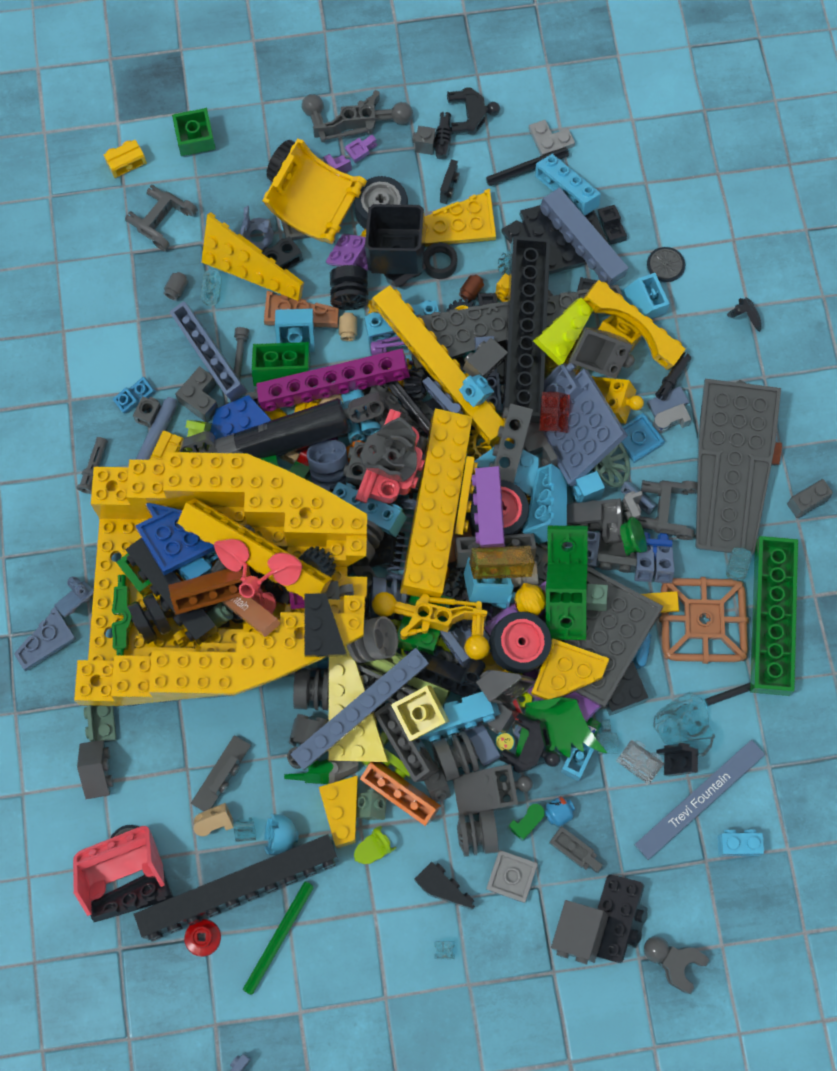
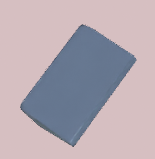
M625 481L621 488V492L625 495L632 491H635V493L641 491L630 481ZM642 492L643 496L638 505L645 513L650 515L657 507V504Z

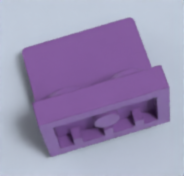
M342 234L328 256L326 263L333 266L355 265L368 271L365 251L366 237Z

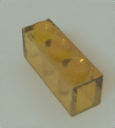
M530 546L472 548L469 560L473 579L532 577L535 564Z

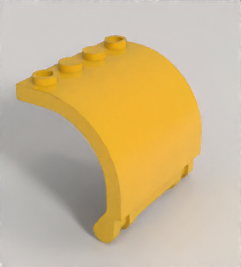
M297 138L262 201L274 215L292 228L321 242L333 244L336 233H339L341 230V222L355 197L358 198L360 196V190L366 185L367 180L361 176H351L334 169L314 155L304 140Z

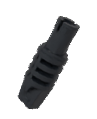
M444 112L440 113V123L436 128L435 153L437 159L448 157L452 134L450 127L451 113L446 112L445 116Z
M456 565L453 566L445 582L442 595L455 599L465 583V567L457 568Z

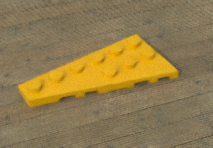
M490 188L484 190V193L472 195L469 199L462 202L457 201L425 216V247L439 242L458 244L496 240Z
M212 212L207 214L202 263L299 301L301 299L304 285L302 280L287 269L283 270L275 264L276 261L271 257L267 258L262 254L261 249L241 234L234 233L225 222L221 223Z

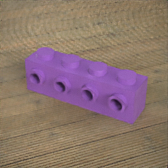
M499 466L475 468V475H472L473 487L476 486L477 494H473L474 506L477 505L478 513H474L475 525L479 524V532L475 533L476 544H480L481 550L505 548Z

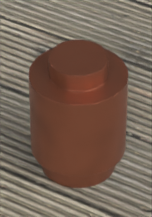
M476 274L474 276L470 275L460 288L459 296L463 300L468 299L469 303L475 300L478 293L485 286L484 280Z

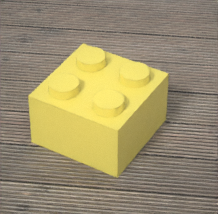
M431 685L425 686L391 704L409 741L416 740L450 722Z

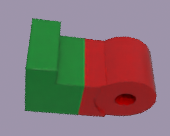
M309 447L301 449L297 461L289 470V472L306 480L310 476L306 454Z

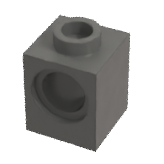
M142 396L133 414L135 422L151 428L161 407L159 401L153 397L146 398ZM147 409H153L150 413H144Z

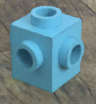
M480 374L473 377L471 375L462 382L464 385L459 389L463 398L473 407L483 404L494 392L488 385V381Z

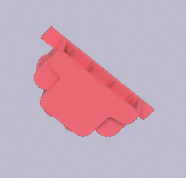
M390 409L384 425L400 417L401 412ZM414 427L412 429L417 435L415 441L417 466L413 475L404 482H399L367 469L355 500L367 503L368 498L390 504L397 499L398 494L407 495L411 488L415 489L419 479L416 477L417 472L422 471L425 460H422V450L417 447L419 433Z

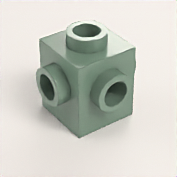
M368 789L367 793H358L356 818L385 820L387 798L373 789Z

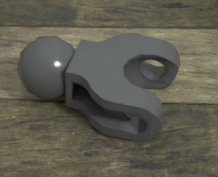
M659 936L649 938L644 945L646 958L653 963H659L665 970L668 983L687 994L693 992L694 985L685 978V967L689 963L706 967L710 961L707 956L695 948L676 949L673 946H669L667 941Z

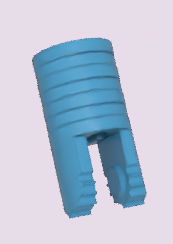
M651 634L647 635L633 659L636 669L644 667L647 663Z

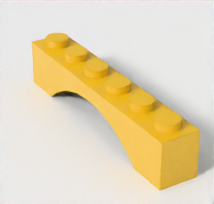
M598 280L584 296L583 300L593 309L594 313L614 315L633 325L646 340L651 350L652 358L666 370L673 367L685 351L680 341L673 339L666 330L656 326L651 318L641 314L636 306L630 305L624 300L622 295L612 291L607 283Z

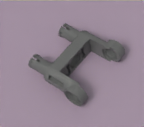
M150 185L147 195L158 202L145 218L142 219L130 211L128 212L129 215H126L125 221L136 227L139 233L152 240L154 245L160 250L166 251L170 244L163 238L161 233L155 230L156 227L173 207L186 216H194L198 209L192 202L188 200L183 201L170 192H163L154 185Z
M642 480V492L655 493L659 496L657 517L648 518L640 516L638 521L641 523L642 528L652 529L656 533L674 535L681 540H692L694 530L687 528L685 525L668 523L671 493L683 495L697 493V482L683 481L678 483L662 480L658 483Z

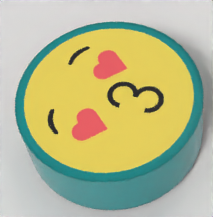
M500 733L497 735L495 747L499 752H502L504 749L511 751L514 748L515 740L510 733Z

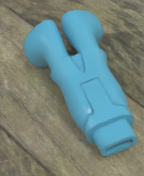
M358 389L341 394L345 409L348 408L352 400L364 396L362 390ZM349 419L351 431L348 433L349 442L364 441L366 439L365 435L370 436L381 429V425L368 419L361 422L360 428L359 423Z

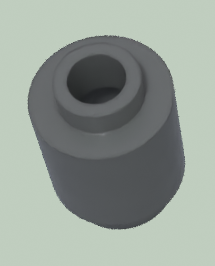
M181 272L172 273L164 287V295L175 301L177 298H180L188 284L187 277Z

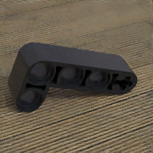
M418 650L429 665L416 675V678L463 697L476 694L478 688L476 682L481 679L480 676L486 668L482 660L470 659L467 667L463 668Z

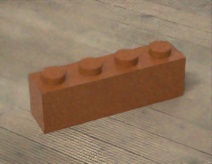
M247 565L246 577L251 576V572L249 569V565ZM243 566L237 572L224 569L168 585L176 615L242 596L239 593V586L243 583L241 581Z

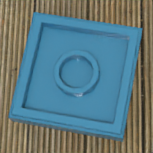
M644 413L622 425L628 436L621 443L624 445L633 463L665 443Z

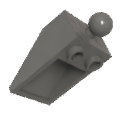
M585 327L569 362L616 379L622 367L630 368L634 365L635 359L633 355L629 354L633 345L622 336Z
M511 764L460 775L459 778L453 780L458 813H464V817L468 816L470 812L476 815L480 811H499L519 807L516 790L528 792L533 786L532 779L528 776H521L514 782ZM503 775L506 776L507 781L501 782L500 777ZM505 795H509L511 797V800L509 802H505L503 800V797Z

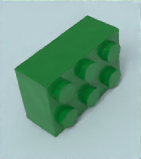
M309 342L253 344L251 369L253 385L257 386L256 383L310 371Z
M411 595L408 604L416 606V602L420 597ZM441 595V597H440V598L452 599L451 597L444 596V595ZM430 603L450 609L452 607L448 604ZM425 611L418 613L421 617L428 616V613ZM404 616L397 633L398 648L407 651L416 648L434 656L441 637L440 630L429 628L426 634L420 632L403 640L400 638V632L412 619V617ZM444 616L438 617V620L441 622L447 621V618Z

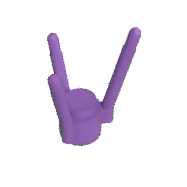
M398 336L371 342V354L373 356L388 352L387 347L405 344L403 342H392L399 340ZM409 361L410 365H414L413 361Z

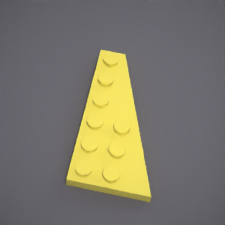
M345 646L347 656L329 657V721L365 691L364 681L360 675L357 662L350 656L347 646ZM374 712L329 749V761H389L385 753L382 737H380L376 725Z

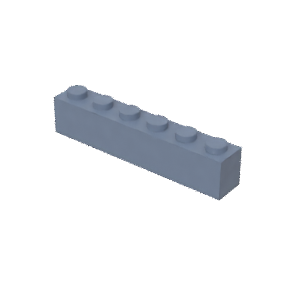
M560 187L542 199L540 206L542 213L548 216L556 229L560 230L565 240L571 243L576 253L583 257L588 267L595 271L601 282L611 286L625 277L629 267Z
M183 301L169 311L224 394L233 402L248 392L188 304Z

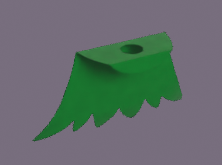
M560 697L525 703V716L533 720L539 719L547 727L551 741L549 752L554 751L556 746L564 756L569 758L571 743L582 752L584 751V743L597 751L607 753L589 729L576 699ZM524 728L521 729L515 754L517 756H520L529 735V731Z

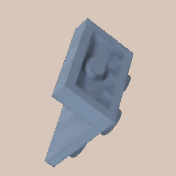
M461 626L452 632L440 631L443 642L460 665L466 668L471 658L466 654L464 645L466 640L472 635L470 628L463 631ZM484 630V637L489 642L490 637Z

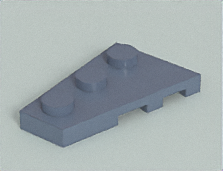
M55 606L50 611L51 613L38 625L39 627L14 653L24 671L29 670L76 640Z

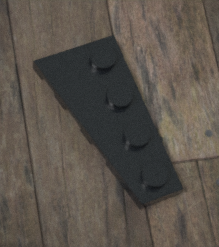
M165 871V886L161 887L155 876L147 877L143 875L103 895L101 898L91 901L90 916L93 922L153 906L173 898L174 896Z

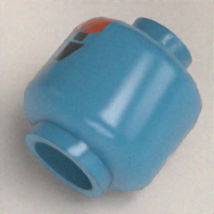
M560 796L548 802L544 812L551 825L554 824L560 827L573 819L575 808L570 799L566 801L565 798Z

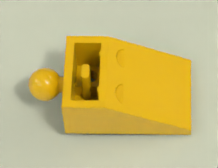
M592 376L620 423L626 424L631 409L637 411L643 407L644 400L642 397L635 395L636 389L630 380Z

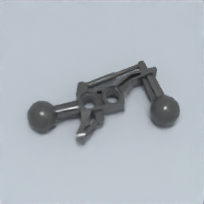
M378 90L373 91V95L365 101H358V105L341 107L340 114L333 121L327 123L323 122L321 116L324 102L320 96L309 94L304 97L301 104L304 113L312 119L314 138H320L323 143L326 140L342 136L346 137L365 132L372 134L376 127L375 121L393 120L397 124L404 125L409 123L413 117V110L406 102L396 103L392 109L375 110V106L380 100V92Z

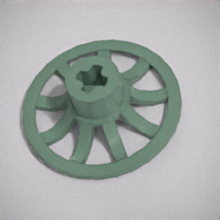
M622 443L618 444L592 469L594 472L597 471L602 481L611 487L623 486V483L628 480L630 475V461ZM619 446L622 454L612 457L611 455ZM622 458L625 460V466L614 463V461ZM615 469L623 470L625 472L624 477ZM604 472L608 473L609 480L602 475ZM614 475L618 478V483H613Z

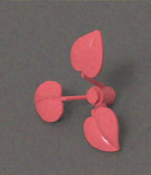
M237 539L220 540L214 543L215 551L226 568L237 572L243 566V575L241 577L243 583L239 586V593L245 598H252L271 614L275 611L276 600L270 592H262L260 584L273 574L275 580L285 586L294 584L300 577L303 567L302 563L295 556L288 553H276L268 560V566L272 571L268 572L261 579L255 576L246 577L247 564L245 562L250 556L247 546Z

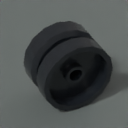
M153 593L143 597V602L147 608L145 611H143L140 603L137 601L127 606L132 615L131 619L139 634L143 635L147 644L157 639L153 629L154 626L157 627L163 636L173 631Z

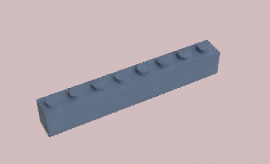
M415 648L290 755L303 770H306L429 665L427 660Z

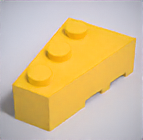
M358 776L319 787L336 849L356 843Z

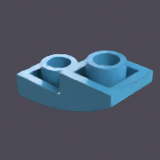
M142 377L130 388H124L113 398V401L122 413L125 414L138 406L142 396L149 398L156 391L149 381Z

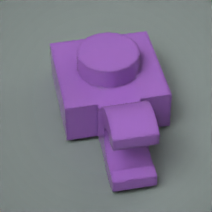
M370 135L364 141L358 138L345 146V151L356 163L370 154L368 149L375 148L377 140L373 135Z

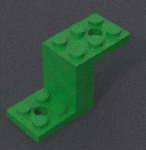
M548 525L546 625L550 631L551 639L586 640L588 526ZM564 542H571L573 546L565 548L562 544ZM563 618H569L571 622L565 624L561 620Z

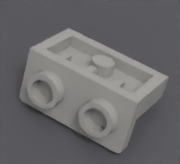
M635 491L629 492L623 498V523L628 522L632 516L637 520L639 519L641 509L638 504L643 496L642 491L637 493Z

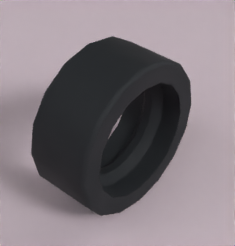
M442 242L433 243L428 246L424 251L426 273L435 279L450 277L457 267L458 258L454 248ZM435 253H444L450 257L451 263L444 269H437L430 265L429 260Z

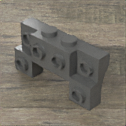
M621 498L567 504V526H588V531L603 530L605 543L622 541L620 527L623 523V504ZM564 542L562 545L567 547V542Z

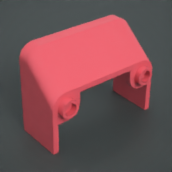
M147 826L135 828L76 853L73 858L74 895L87 916L91 915V901L99 899L104 895L106 884L140 870H143L144 875L147 877L155 876L160 886H165L163 863Z

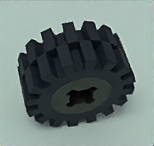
M318 546L315 548L310 547L298 558L329 577H332L336 571L334 569L336 563H333L334 558L329 557L331 555L329 552L327 554L324 553L326 550L324 548L319 550Z

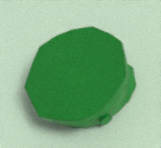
M632 516L628 522L622 523L620 527L626 556H630L633 552L643 553L647 551V542L642 525Z

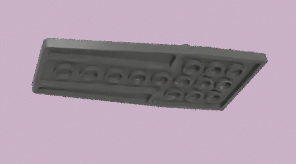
M714 379L704 380L698 432L695 547L697 549L747 556L754 554L776 443L781 388Z

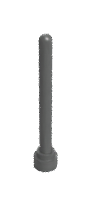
M237 327L234 332V337L237 341L234 371L239 379H241L244 343L249 338L250 332L249 329L244 327Z

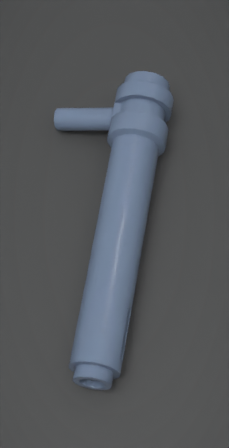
M167 397V399H164L135 460L150 459L162 431L167 430L178 407L177 400Z

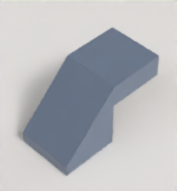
M478 722L477 726L471 729L462 728V731L464 730L472 741L478 760L483 767L499 759L500 754L481 722Z

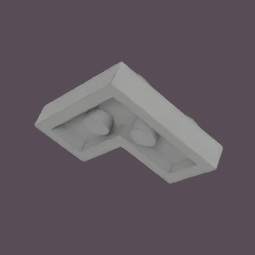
M546 120L529 125V131L541 156L564 147L567 149L575 147V142L569 129L552 134Z

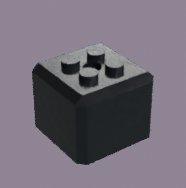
M373 204L368 208L365 251L368 270L371 273L419 274L423 271L426 238L424 208L420 205Z

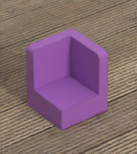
M330 154L324 156V162L343 173L352 170L350 159L346 160L343 155L335 159Z

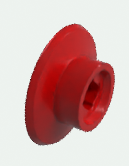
M202 919V922L192 926L189 925L186 929L184 936L185 945L193 955L199 957L211 955L220 945V929L213 921ZM200 933L206 934L205 941H198Z

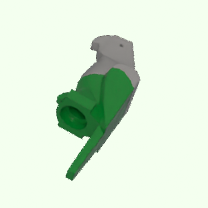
M316 760L308 767L307 773L284 774V779L305 781V783L331 784L357 772L358 761Z

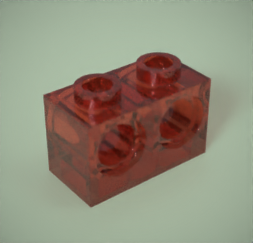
M542 392L540 431L568 433L570 395L561 392Z

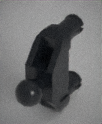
M467 87L462 89V91L447 92L448 103L463 101L466 105L467 113L466 122H451L452 134L464 132L470 135L476 134L485 122L486 113L495 116L500 112V106L497 102H490L485 106L484 97L473 88Z
M519 713L516 716L519 720H515L514 724L529 731L520 756L504 749L501 752V755L504 756H500L499 760L509 765L511 764L517 773L530 770L544 763V761L548 766L556 767L560 763L561 758L557 752H549L551 741L545 723L539 719L533 720Z

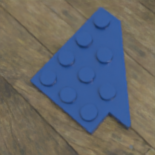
M147 503L146 508L152 518L135 525L137 532L163 575L215 550L213 544L204 542L198 535L187 532L181 525L177 524L183 510Z

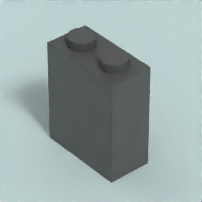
M565 900L551 949L557 951V956L566 959L569 956L576 957L575 961L587 965L588 961L595 963L609 915L602 910Z

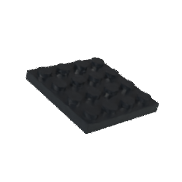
M541 205L520 210L519 215L528 237L550 239L549 274L587 264L583 257L576 253L571 243L565 240L560 230L553 226L548 216L542 213ZM593 210L585 215V217L608 243Z

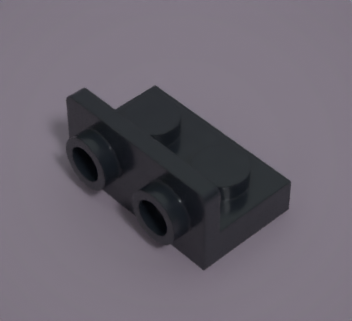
M678 743L677 747L665 745L664 749L656 750V754L664 755L665 776L698 773V749L690 747V744Z

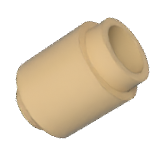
M343 313L339 317V336H341L342 341H354L357 336V317L353 313Z

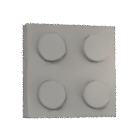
M499 850L486 890L525 903L538 863Z

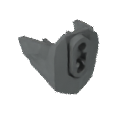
M398 417L385 424L378 432L368 436L360 454L362 465L376 474L395 481L404 482L410 478L416 471L417 466L415 450L417 435L414 433L411 425ZM369 448H372L375 453H370Z

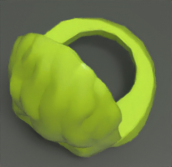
M381 825L374 828L372 834L367 836L357 846L354 852L355 861L361 864H371L396 849V847H390L389 839L381 833Z

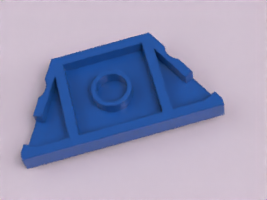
M248 395L216 408L210 432L214 434L215 439L266 423L272 419Z

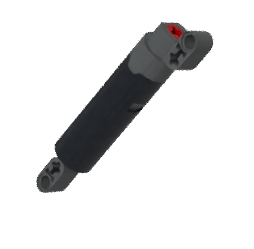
M371 393L352 400L346 409L341 399L336 398L215 439L214 434L211 432H201L183 439L180 445V452L244 453L259 459L275 455L276 457L350 433L351 425L349 419L358 423L381 415L384 411L383 398L378 393ZM372 403H379L377 407L371 406ZM189 447V448H192L193 450H192V451H187V450H185L184 448Z

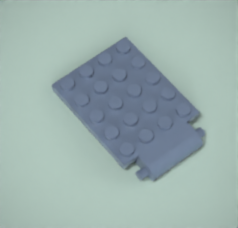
M563 363L544 379L543 416L540 425L548 443L558 457V467L568 484L574 486L576 479L585 476L628 435L589 371L583 369L576 375L573 371L577 367L575 364L569 363L567 365Z

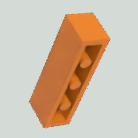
M370 762L360 777L361 781L424 826L433 820L441 807L440 804L381 762Z

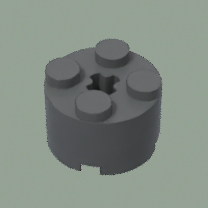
M297 714V717L294 719L289 744L295 747L297 743L303 744L322 728L328 720L323 718L312 720L308 719L309 717L306 715Z

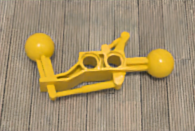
M381 592L372 600L373 611L381 617H388L393 613L412 617L410 623L400 632V638L403 640L420 632L426 634L429 628L448 632L451 625L466 619L472 620V635L466 640L464 645L466 654L471 659L479 660L486 657L489 653V642L484 637V621H486L487 611L482 610L481 601H457L455 599L429 597L428 594H423L417 600L416 606L397 602L396 598L389 592ZM430 603L448 604V605H455V604H457V605H466V606H461V607H456V608H451V609H450V608H446V607H442V606H438V605H434V604H430ZM425 611L428 613V616L421 617L418 613ZM444 616L448 620L441 622L438 620V617Z

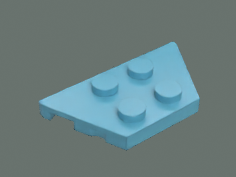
M507 440L504 442V446L507 449L514 447L513 443ZM494 448L474 461L478 463L477 468L489 467L490 463H494L495 456L492 455ZM523 449L514 484L531 498L539 458ZM502 457L499 460L500 466L502 468L508 467L509 459Z

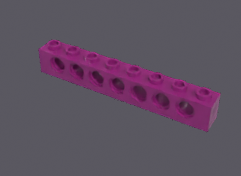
M402 348L256 383L259 404L263 411L266 412L274 411L278 408L291 407L303 402L308 403L320 398H329L337 394H346L353 390H363L367 387L383 385L387 382L401 381L410 376L407 358Z

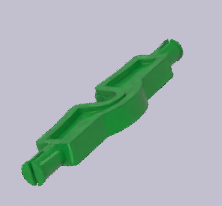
M123 574L118 575V587H114L112 613L114 615H122L124 618L121 621L113 622L111 625L113 649L116 651V655L124 656L125 650L129 648V630L133 624L132 615L127 607L129 605V588L126 586V575Z

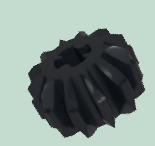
M419 368L409 369L410 377L404 378L402 385L413 400H423L427 395V391L422 381L427 378V373Z

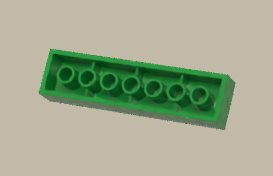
M759 536L756 542L754 553L750 693L790 696L795 691L798 539Z

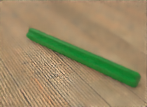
M306 881L303 883L244 985L243 991L249 995H252L311 894L314 888L312 884Z

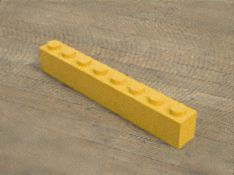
M196 498L185 503L177 522L187 532L194 533L204 542L213 545L216 541L226 539L242 541L247 546L250 554L249 559L245 563L251 566V569L264 575L272 571L268 566V560L276 553H288ZM298 559L303 566L300 577L294 584L285 586L289 592L302 596L304 600L305 594L326 593L332 578ZM274 574L268 577L272 582L278 583L274 578Z

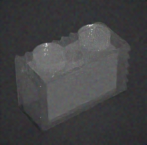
M631 739L616 762L649 785L664 765L661 761L662 757L655 752L650 753L645 750L646 746L639 740L634 742Z

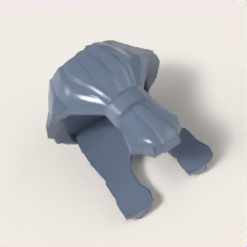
M249 206L244 207V219L240 234L263 251L271 245L274 236L270 219L258 217L250 220ZM259 230L264 234V239L261 242L255 243L250 239V235L253 231Z

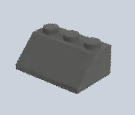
M487 670L481 674V679L476 683L489 702L509 705L535 685L536 678Z

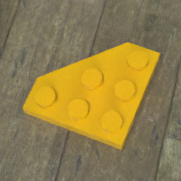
M552 638L551 650L542 664L531 694L545 700L560 698L601 680L609 663V658Z

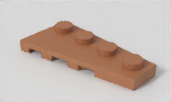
M267 291L264 325H275L276 310L313 309L314 327L338 328L339 308L320 303L311 304L303 299L297 301L282 294L279 296L271 291Z

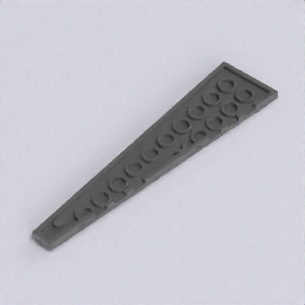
M619 285L609 286L612 291L622 295ZM579 290L574 293L565 292L554 296L548 295L547 327L556 318L560 317L576 299H583L589 290ZM508 301L473 306L462 310L453 309L449 312H433L432 314L422 316L421 314L415 315L424 321L428 331H432L435 334L436 341L446 347L451 359L475 352L474 338L494 336V340L498 344L506 342ZM409 350L415 368L423 369L424 367Z

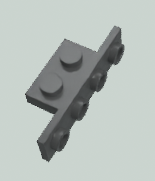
M234 735L191 804L202 811L211 809L220 794L227 790L231 777L235 776L239 771V764L251 745Z

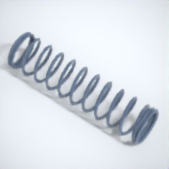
M402 499L400 502L404 506L402 509L415 510L414 507H416L417 500ZM404 513L406 516L414 518V515ZM404 522V524L412 525L411 522ZM404 528L400 529V531H406L411 533V530H406ZM399 534L397 535V536H399V537H397V539H407V540H410L409 537H404V536H401V535H399ZM396 541V546L408 547V545H404ZM395 549L396 552H394V554L407 555L406 552H401ZM394 557L395 560H393V561L406 562V560H401V559H398V558H396V557ZM390 564L393 567L388 568L387 571L393 575H387L386 580L392 582L393 578H395L397 583L400 584L403 575L393 573L389 569L404 570V568Z

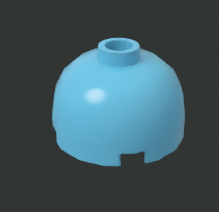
M270 814L272 818L267 820L264 840H268V847H264L266 854L278 855L292 849L294 843L298 842L299 832L295 830L293 821L287 816Z

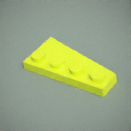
M582 298L576 299L533 342L558 365L563 364L593 309Z

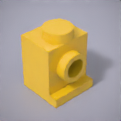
M506 273L496 284L495 293L497 299L501 302L508 301L509 275Z

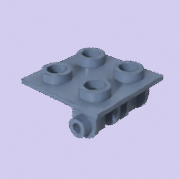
M75 576L70 577L67 581L72 591L54 605L64 618L67 615L73 614L80 604L89 601L94 592L85 581L81 582Z

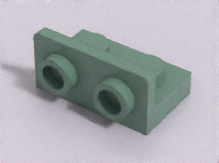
M114 706L85 707L84 717L88 719V727H85L86 738L91 742L104 740V742L117 741Z

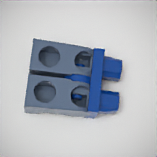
M644 532L647 551L643 553L636 552L635 558L637 563L634 581L652 582L654 574V582L672 583L674 576L672 540H669L668 534L663 533L658 534L657 539H650V534Z

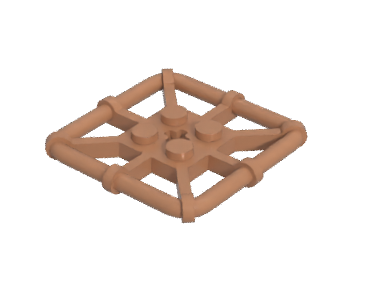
M700 577V579L673 578L672 583H662L661 592H668V590L670 592L678 591V599L684 604V616L669 615V612L661 613V616H659L662 628L663 657L673 661L702 662L703 664H708V662L744 661L747 658L748 652L747 624L749 623L746 612L744 583L733 579H706V577ZM675 586H700L701 600L688 599ZM706 586L733 587L721 600H707ZM738 591L739 617H724V603ZM702 615H706V618L710 621L703 624L699 618H702ZM669 622H684L685 635L670 649ZM725 623L739 624L740 648L725 635ZM688 639H702V654H680L674 652ZM708 639L721 640L735 655L709 654Z

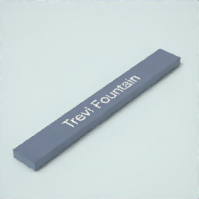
M751 739L635 843L634 846L649 860L758 762L765 753Z

